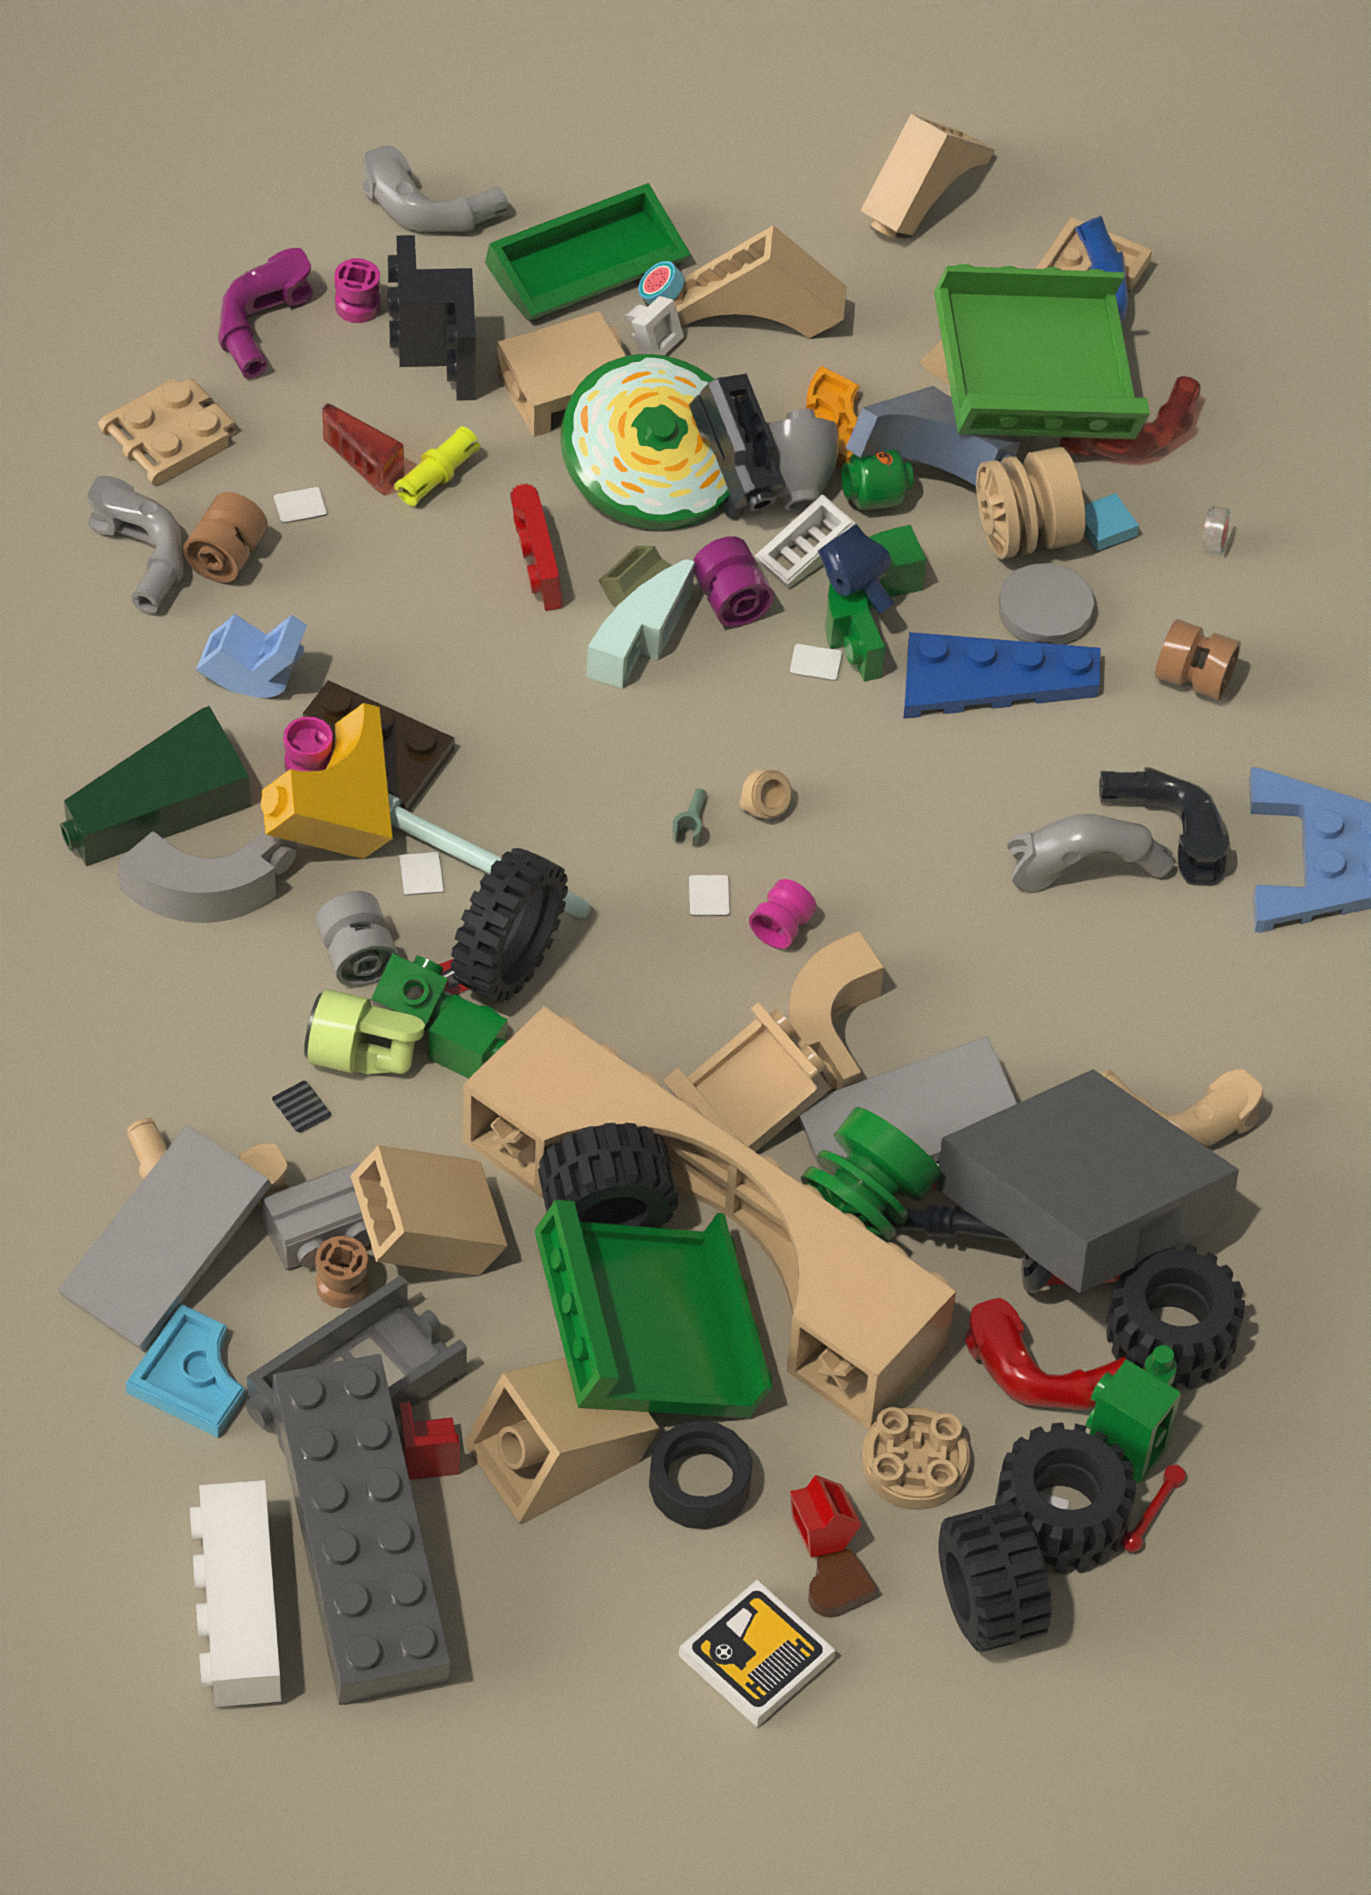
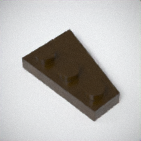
M328 680L303 712V717H316L325 721L330 726L333 733V751L335 745V724L363 703L380 707L388 794L401 799V808L410 811L455 750V738Z

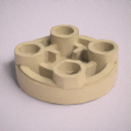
M888 1407L878 1414L877 1421L870 1427L865 1436L861 1463L868 1484L884 1500L903 1508L926 1509L945 1503L961 1489L968 1473L970 1451L968 1442L962 1432V1424L953 1414L939 1413L921 1407Z

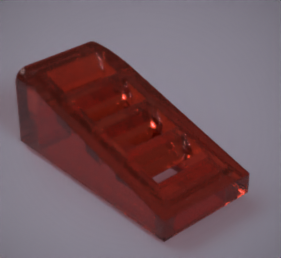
M327 403L322 408L323 440L375 490L382 495H386L394 487V484L404 476L403 443L332 404Z

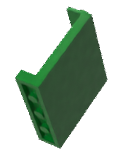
M555 1200L534 1232L578 1408L750 1418L772 1390V1374L765 1363L759 1341V1327L754 1322L747 1297V1283L741 1276L735 1254V1240L730 1235L725 1214L717 1213L704 1231L580 1222L574 1201Z

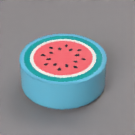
M659 262L652 266L642 277L638 287L639 295L649 305L659 296L675 300L683 289L684 275L672 262Z

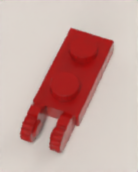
M521 483V485H516L515 488H512L513 491L510 492V499L513 509V520L519 537L523 559L529 557L533 559V565L526 566L531 593L541 592L545 611L559 609L563 606L560 577L538 490L532 484Z

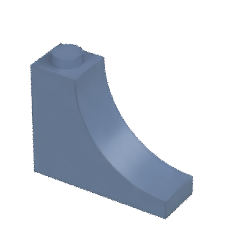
M931 386L863 407L846 449L860 458L873 456L887 450H897L902 458L940 468L976 486L977 470L981 462L997 460L1001 463L1004 457H1015L1022 441L1009 435L958 434L952 397Z

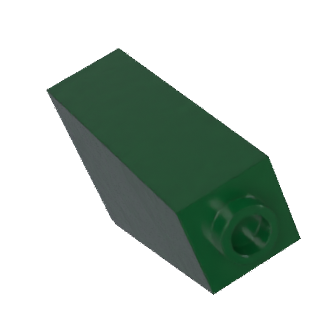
M207 706L198 710L65 799L66 821L60 823L61 833L70 851L77 849L85 865L89 866L130 851L153 831L160 837L166 838L251 807L249 775L211 707Z

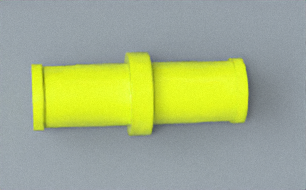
M460 426L437 449H428L421 456V462L394 484V488L397 491L404 488L397 493L402 501L409 506H416L439 483L446 484L454 477V470L473 453L480 450V443L475 442L478 439L476 435L468 428Z

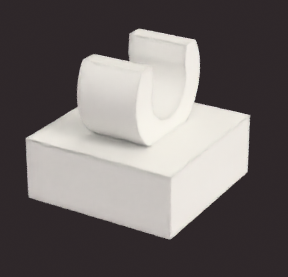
M659 296L648 307L636 305L625 315L626 321L631 322L634 332L630 335L631 339L638 343L641 354L665 355L684 338L673 299Z

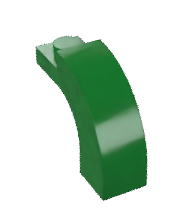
M912 526L897 527L870 536L871 539L884 546L891 557L890 568L879 579L890 597L922 591L926 558ZM830 583L825 620V632L829 648L837 649L844 647L848 662L851 665H857L864 682L882 678L885 645L870 613L874 608L873 604L863 590L855 594L843 596L837 593Z

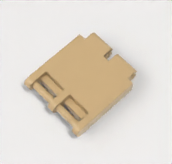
M173 378L103 416L98 422V428L105 435L111 434L123 446L122 453L129 460H136L148 472L147 479L154 486H158L229 447V438L237 432L235 428L237 423L217 403L211 404L209 402L212 400V397L193 378L183 382ZM122 427L132 436V440H129L121 432L120 429ZM148 453L157 465L154 466L144 454Z

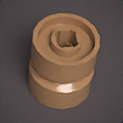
M234 492L220 493L215 497L203 515L202 521L197 524L184 543L183 555L188 564L205 578L221 583L231 582L239 574L250 557V553L254 551L268 530V520L258 505L247 497Z
M1176 619L1162 646L1156 665L1155 677L1178 686H1182L1187 681L1191 682L1193 691L1220 700L1234 672L1240 653L1241 641L1218 633L1205 637L1202 627ZM1201 652L1208 654L1203 669L1196 668Z

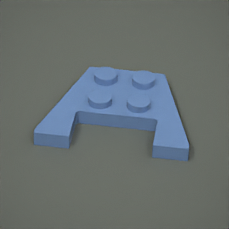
M1251 767L1249 776L1250 814L1300 817L1302 820L1304 887L1255 886L1253 895L1254 931L1259 933L1272 931L1274 924L1292 920H1301V924L1311 922L1312 916L1340 910L1342 915L1371 909V803L1262 768Z

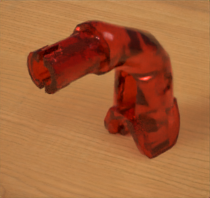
M1178 377L1167 403L1160 407L1157 417L1153 422L1144 423L1136 439L1061 437L1059 446L1063 447L1068 453L1089 456L1091 453L1109 459L1132 462L1150 458L1190 430L1194 422L1192 412L1201 390L1200 383L1191 377Z

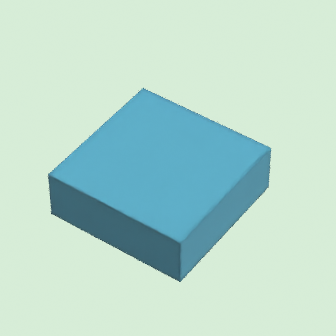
M1116 493L1085 504L1084 534L1096 551L1138 536L1139 524Z

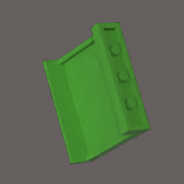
M969 264L946 266L934 291L957 433L1136 439L1149 417L1150 411L1147 398H1135L1119 316L1116 293L1124 280V272H1105L1101 269H1091L1088 271L1061 270L1056 267L1045 269H1024L1014 266H1002L999 268L973 267Z

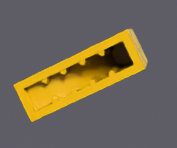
M363 703L335 724L334 750L325 770L310 772L290 769L262 790L261 809L264 813L266 835L361 859L366 858L393 839L380 707Z

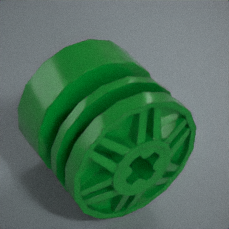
M855 1107L833 1134L836 1142L847 1156L844 1158L830 1151L822 1150L816 1158L825 1171L811 1166L806 1169L800 1178L803 1185H810L817 1189L825 1201L844 1214L849 1213L856 1216L863 1222L867 1230L887 1243L896 1235L895 1228L888 1220L904 1224L909 1218L906 1209L895 1197L898 1193L916 1202L922 1201L942 1173L932 1157L902 1131L873 1112L861 1107Z

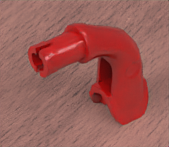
M994 1298L975 1305L970 1313V1328L965 1335L967 1349L974 1360H981L995 1383L1011 1399L1027 1406L1082 1411L1094 1409L1096 1402L1091 1400V1396L1099 1380L1107 1372L1114 1375L1126 1360L1125 1357H1122L1086 1372L1082 1369H1076L1067 1374H1047L1033 1361L1023 1341L1025 1329L1018 1312L1010 1303L1002 1298Z

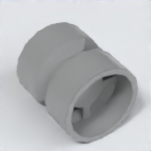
M364 891L340 894L327 901L319 909L316 915V924L323 943L328 949L329 959L339 982L349 987H364L379 982L392 953L398 955L391 934L386 929L385 918L374 895Z

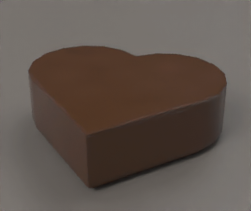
M845 1548L844 1551L818 1557L816 1576L813 1577L809 1585L808 1602L815 1613L824 1617H834L875 1599L877 1588L856 1555L851 1550Z

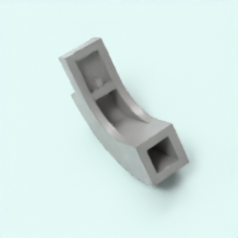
M264 830L237 852L218 858H200L179 851L153 831L118 860L120 891L145 909L166 918L192 923L231 920L256 911L276 898L275 875L284 873L293 864L296 858V842L266 835Z

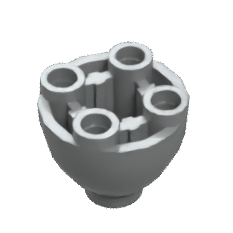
M812 409L793 410L786 415V420L774 423L766 422L775 444L774 461L785 486L776 496L783 500L784 509L788 512H803L820 497L833 474L838 458V427L833 421L815 418V412Z

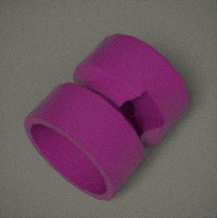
M726 536L716 539L704 546L694 557V576L704 594L709 596L707 600L722 625L727 627L748 625L761 618L770 609L774 602V592L763 572L758 568V563L744 539L737 536Z

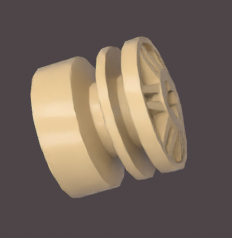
M1063 447L1029 452L1024 459V466L1017 457L1013 456L1004 457L1001 463L997 460L981 462L976 477L977 503L986 539L997 558L1015 557L1017 552L1025 555L1031 554L1037 547V540L1045 549H1055L1081 542L1085 531V505L1082 487L1075 465Z

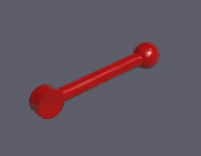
M1169 1465L1165 1469L1163 1485L1134 1530L1124 1535L1122 1545L1126 1551L1133 1553L1142 1548V1536L1173 1488L1183 1485L1186 1474L1181 1466Z

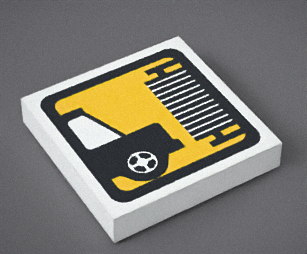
M756 1580L679 1647V1657L752 1724L758 1727L834 1660L835 1649L762 1583Z

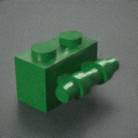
M1160 1345L1154 1349L1153 1353L1147 1357L1144 1369L1126 1359L1114 1375L1109 1372L1105 1373L1092 1393L1091 1400L1096 1402V1405L1085 1425L1093 1436L1097 1430L1107 1435L1106 1444L1108 1446L1117 1443L1124 1451L1122 1461L1131 1462L1134 1470L1132 1480L1138 1484L1143 1482L1168 1449L1181 1392L1170 1386L1176 1375L1177 1363L1174 1359L1173 1350L1166 1345Z

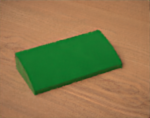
M649 183L491 242L489 243L485 263L511 302L526 318L532 321L640 279L652 266L659 262L669 261L676 265L689 260L691 253Z

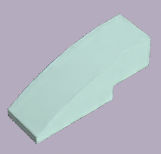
M684 559L661 571L639 586L614 609L602 623L588 645V678L623 689L640 655L655 660L659 659L693 593L694 561Z

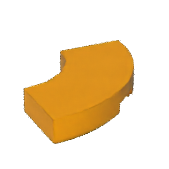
M821 365L810 382L806 409L814 410L815 418L833 421L838 427L839 452L835 466L842 470L843 463L849 462L853 454L846 449V446L858 420L854 413V405L859 397L860 385Z

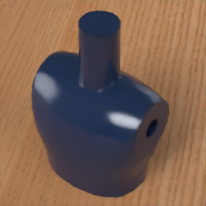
M857 524L817 550L822 559L826 575L837 593L847 596L863 590L879 614L895 604L879 581L891 566L890 554L884 546L868 537Z

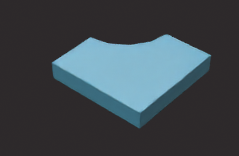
M181 1304L127 1380L126 1393L219 1438L246 1399V1388L229 1376L221 1361V1350L228 1336L227 1326Z

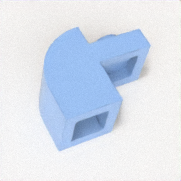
M234 614L210 634L196 671L231 692L257 698L277 696L284 692L292 669L303 654L304 646L300 643L307 625L293 615H290L266 635Z

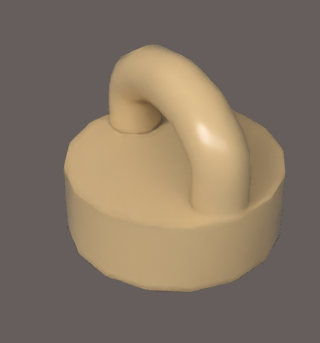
M772 769L755 770L747 777L743 784L742 795L739 800L740 808L759 818L772 819L779 817L789 807L792 797L788 778L782 772Z

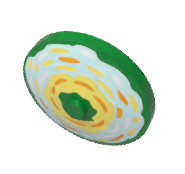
M636 354L617 358L601 365L587 375L578 385L568 403L562 420L560 438L565 466L580 492L594 506L610 517L635 527L652 530L684 528L705 520L721 509L727 502L730 493L712 447L703 443L689 408L692 400L697 395H700L702 389L709 382L715 379L688 362L656 354Z

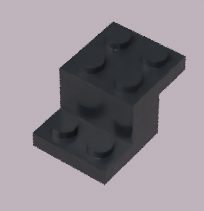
M415 235L396 236V255H387L388 283H397V287H388V314L390 317H398V320L389 321L390 348H399L400 367L446 366L447 382H456L457 401L475 400L476 331L472 268L416 269Z

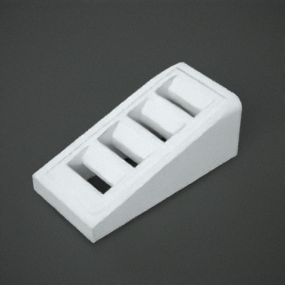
M822 494L755 555V559L789 589L823 565L817 550L856 525V523ZM824 525L831 532L826 536L818 529L820 526ZM810 534L819 543L814 547L804 537ZM796 544L806 555L800 558L790 547ZM782 554L794 566L788 571L774 558Z

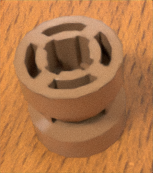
M342 1235L331 1237L324 1241L317 1249L315 1256L317 1293L322 1301L331 1307L341 1309L353 1307L364 1299L369 1288L367 1250L360 1241L353 1237Z

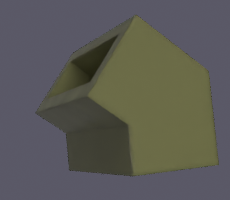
M635 546L598 581L611 605L617 607L639 586L673 565L661 558L655 546Z

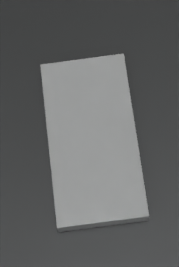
M987 1036L824 1094L799 1115L798 1118L816 1161V1156L822 1150L830 1151L844 1158L847 1156L836 1142L833 1134L853 1108L861 1107L873 1112L898 1128L937 1162L940 1159L943 1137L1017 1104ZM817 1161L819 1169L825 1171Z
M186 1124L58 1289L62 1297L144 1352L271 1187V1182L267 1177Z

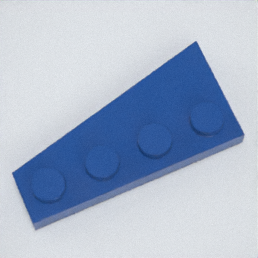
M909 632L903 719L920 717L921 711L942 709L943 714L964 712V706L990 703L991 708L996 709L1011 707L1012 702L1023 699H1033L1035 703L1040 704L1098 697L1101 648Z

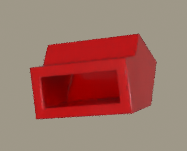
M814 1475L807 1487L790 1491L792 1519L810 1557L813 1558L844 1551L862 1524L843 1485Z

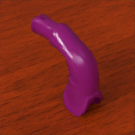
M289 248L280 251L270 257L268 263L245 272L232 281L223 296L218 341L222 350L231 354L246 379L256 378L267 369V360L253 339L254 331L247 318L257 312L284 303L288 306L301 305L309 301L313 296V290L306 279L310 274L311 264L301 248Z

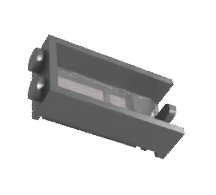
M400 1275L248 1375V1400L245 1402L246 1408L252 1419L260 1427L268 1426L278 1437L279 1446L284 1453L272 1397L273 1374L381 1353L396 1418L399 1416V1403L410 1402L412 1407L452 1379L457 1381L466 1375L467 1346L460 1339L449 1347L444 1345L440 1340V1323L438 1318L431 1310H427L419 1316L408 1305V1283Z

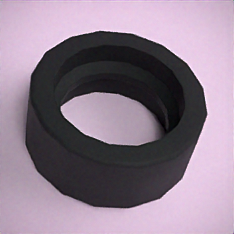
M695 1420L678 1424L661 1436L652 1450L649 1489L656 1507L668 1519L684 1527L707 1529L727 1523L741 1512L749 1499L753 1461L747 1444L735 1431L717 1422ZM692 1453L711 1454L724 1460L731 1468L733 1473L732 1482L728 1488L718 1494L706 1497L689 1495L677 1489L670 1481L669 1467L675 1460L684 1455Z

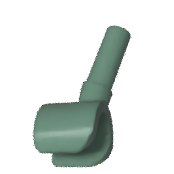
M696 789L688 811L680 813L674 818L673 840L675 842L678 840L679 832L684 829L694 831L693 846L699 845L702 841L700 812L706 797L705 790Z

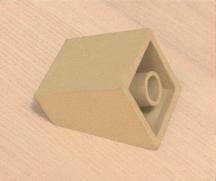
M565 1357L503 1372L465 1439L464 1444L517 1521L523 1523L638 1464L659 1427L649 1412L578 1408Z

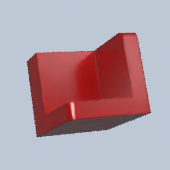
M410 1402L399 1403V1434L409 1480L460 1475L459 1435L455 1433L453 1417L413 1422Z

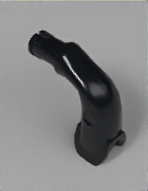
M1145 767L1144 771L1136 772L1100 771V802H1143L1144 806L1163 807L1178 814L1183 826V834L1179 836L1178 868L1183 879L1188 884L1214 886L1220 882L1226 868L1229 837L1224 834L1221 815L1210 794L1196 784L1151 767Z

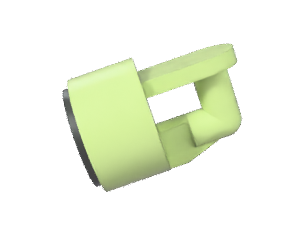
M326 989L323 993H319L312 1007L305 1035L304 1055L308 1058L309 1064L348 1073L377 1074L393 1072L403 1074L411 1068L414 1043L423 1037L425 1024L416 1016L371 1006L369 998ZM372 1034L392 1039L391 1048L366 1043L367 1035Z

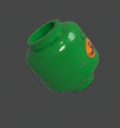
M887 450L873 456L861 458L853 453L849 462L843 463L842 489L845 498L852 500L854 505L860 510L897 507L902 504L906 490H912L914 475L910 462H904L897 450Z

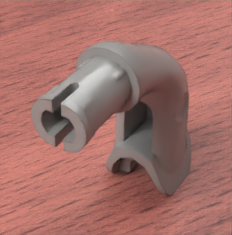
M386 145L365 153L364 170L367 178L363 183V189L366 196L371 200L377 199L389 216L404 228L417 232H468L473 230L476 224L493 217L505 215L508 212L506 195L499 186L472 197L464 198L458 196L451 200L432 201L425 197L412 181L411 168L405 156L399 150Z
M99 476L94 481L87 495L89 504L94 508L89 518V526L101 535L114 536L117 532L144 541L155 547L153 555L147 561L148 571L133 592L132 601L139 610L150 614L156 613L172 585L180 583L184 574L180 526L167 508L155 500L135 492L133 486L116 477Z
M1076 814L1063 818L1033 833L1028 832L1015 835L1007 842V848L1011 851V854L1020 860L1012 872V882L1028 893L1037 892L1050 886L1062 874L1064 869L1085 857L1100 852L1115 854L1126 862H1136L1156 878L1163 877L1169 873L1174 864V859L1170 857L1173 855L1172 851L1155 841L1150 830L1143 825L1096 814Z

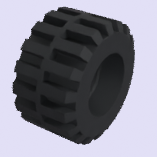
M613 1122L582 1128L581 1131L570 1133L564 1136L561 1142L550 1146L547 1149L548 1154L543 1155L539 1161L538 1175L546 1212L555 1200H567L575 1202L580 1222L662 1228L661 1224L669 1222L674 1216L673 1211L678 1208V1194L667 1147L661 1135L654 1134L653 1129L649 1127H637L635 1123L616 1124Z
M1186 1245L1185 1250H1176L1175 1247L1156 1252L1143 1259L1134 1268L1122 1273L1114 1284L1106 1321L1108 1323L1106 1330L1107 1342L1113 1343L1111 1352L1116 1360L1125 1357L1130 1362L1144 1369L1147 1357L1153 1353L1157 1346L1166 1345L1170 1347L1174 1352V1359L1177 1363L1176 1375L1170 1385L1175 1389L1177 1383H1184L1187 1389L1198 1387L1201 1377L1210 1382L1217 1377L1219 1368L1223 1370L1227 1368L1231 1362L1232 1354L1236 1350L1245 1312V1300L1241 1299L1243 1289L1240 1281H1232L1234 1272L1227 1264L1219 1267L1216 1264L1217 1256L1210 1252H1207L1205 1256L1197 1254V1247ZM1161 1307L1180 1308L1192 1314L1199 1323L1191 1326H1174L1161 1321L1151 1311Z
M1052 1423L1051 1430L1045 1432L1040 1426L1030 1430L1029 1440L1020 1437L1013 1443L1012 1453L1007 1452L1003 1460L995 1500L996 1505L1008 1501L1012 1502L1021 1511L1035 1534L1044 1563L1054 1565L1055 1573H1067L1068 1566H1075L1078 1572L1089 1570L1091 1560L1101 1565L1109 1559L1111 1550L1117 1552L1122 1545L1124 1534L1127 1533L1136 1493V1481L1132 1480L1134 1470L1130 1461H1122L1124 1451L1117 1443L1108 1446L1106 1444L1107 1435L1097 1430L1093 1436L1086 1433L1087 1426L1076 1423L1074 1430L1065 1429L1064 1423ZM1053 1486L1070 1487L1085 1495L1092 1504L1075 1510L1061 1509L1045 1501L1038 1491Z
M1008 1501L945 1518L941 1523L938 1542L942 1578L956 1622L973 1648L982 1653L1046 1635L1050 1627L1052 1611L1051 1592L1046 1566L1035 1534L1027 1519L1016 1505Z

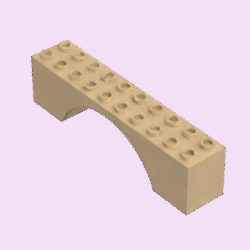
M543 1006L463 1084V1143L541 1198H543L538 1175L539 1161L543 1155L548 1154L547 1149L554 1143L561 1142L564 1136L579 1132L582 1128L613 1122L616 1124L635 1123L637 1127L646 1126L653 1129L654 1134H660L667 1147L677 1192L704 1202L731 1218L761 1246L779 1273L787 1292L792 1312L786 1372L868 1430L877 1421L878 1414L885 1408L893 1407L948 1347L956 1291L951 1288L944 1277L936 1272L926 1271L909 1259L904 1250L898 1245L891 1242L886 1243L866 1229L863 1222L856 1216L849 1213L844 1214L825 1201L817 1189L810 1185H802L786 1174L775 1160L768 1156L757 1154L744 1145L733 1131L728 1128L718 1127L701 1115L694 1104L684 1099L679 1100L662 1088L652 1075L644 1071L639 1072L623 1061L613 1048L606 1044H599L581 1032L579 1027L568 1017H559Z

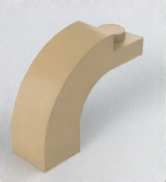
M860 930L828 944L814 954L797 975L790 994L787 1021L796 1031L790 1039L800 1050L808 1044L827 1066L820 1074L831 1088L828 1092L861 1082L862 1073L833 1027L834 1022L846 1011L881 996L884 967Z

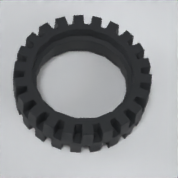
M513 848L511 852L507 851L502 855L501 861L496 860L491 866L490 875L485 873L481 879V889L479 892L474 890L470 898L472 905L469 910H464L461 918L464 924L457 929L455 940L459 942L452 947L451 954L454 958L451 962L454 980L470 990L497 1002L508 1001L513 997L514 993L518 994L523 989L524 981L529 982L534 976V967H540L543 962V952L545 948L550 949L554 940L551 938V935L554 931L558 930L561 923L558 916L564 912L566 902L563 899L568 894V886L565 885L568 878L561 866L522 848Z

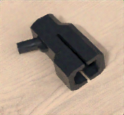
M747 373L716 378L709 382L702 389L700 395H697L692 400L689 408L703 443L712 447L730 494L724 513L732 519H739L742 517L746 506L749 507L750 511H758L771 506L776 501L775 496L785 486L774 461V441Z

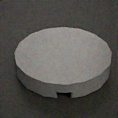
M1050 563L1030 564L1014 571L1003 582L999 595V614L1002 623L1008 631L1022 641L1037 643L1041 641L1065 645L1078 639L1089 628L1094 609V599L1091 588L1082 576L1067 567Z

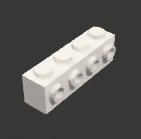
M265 1480L199 1485L201 1506L190 1507L192 1540L203 1539L204 1554L193 1555L195 1588H206L207 1603L196 1604L198 1637H209L210 1652L199 1653L201 1687L213 1686L214 1707L281 1702Z

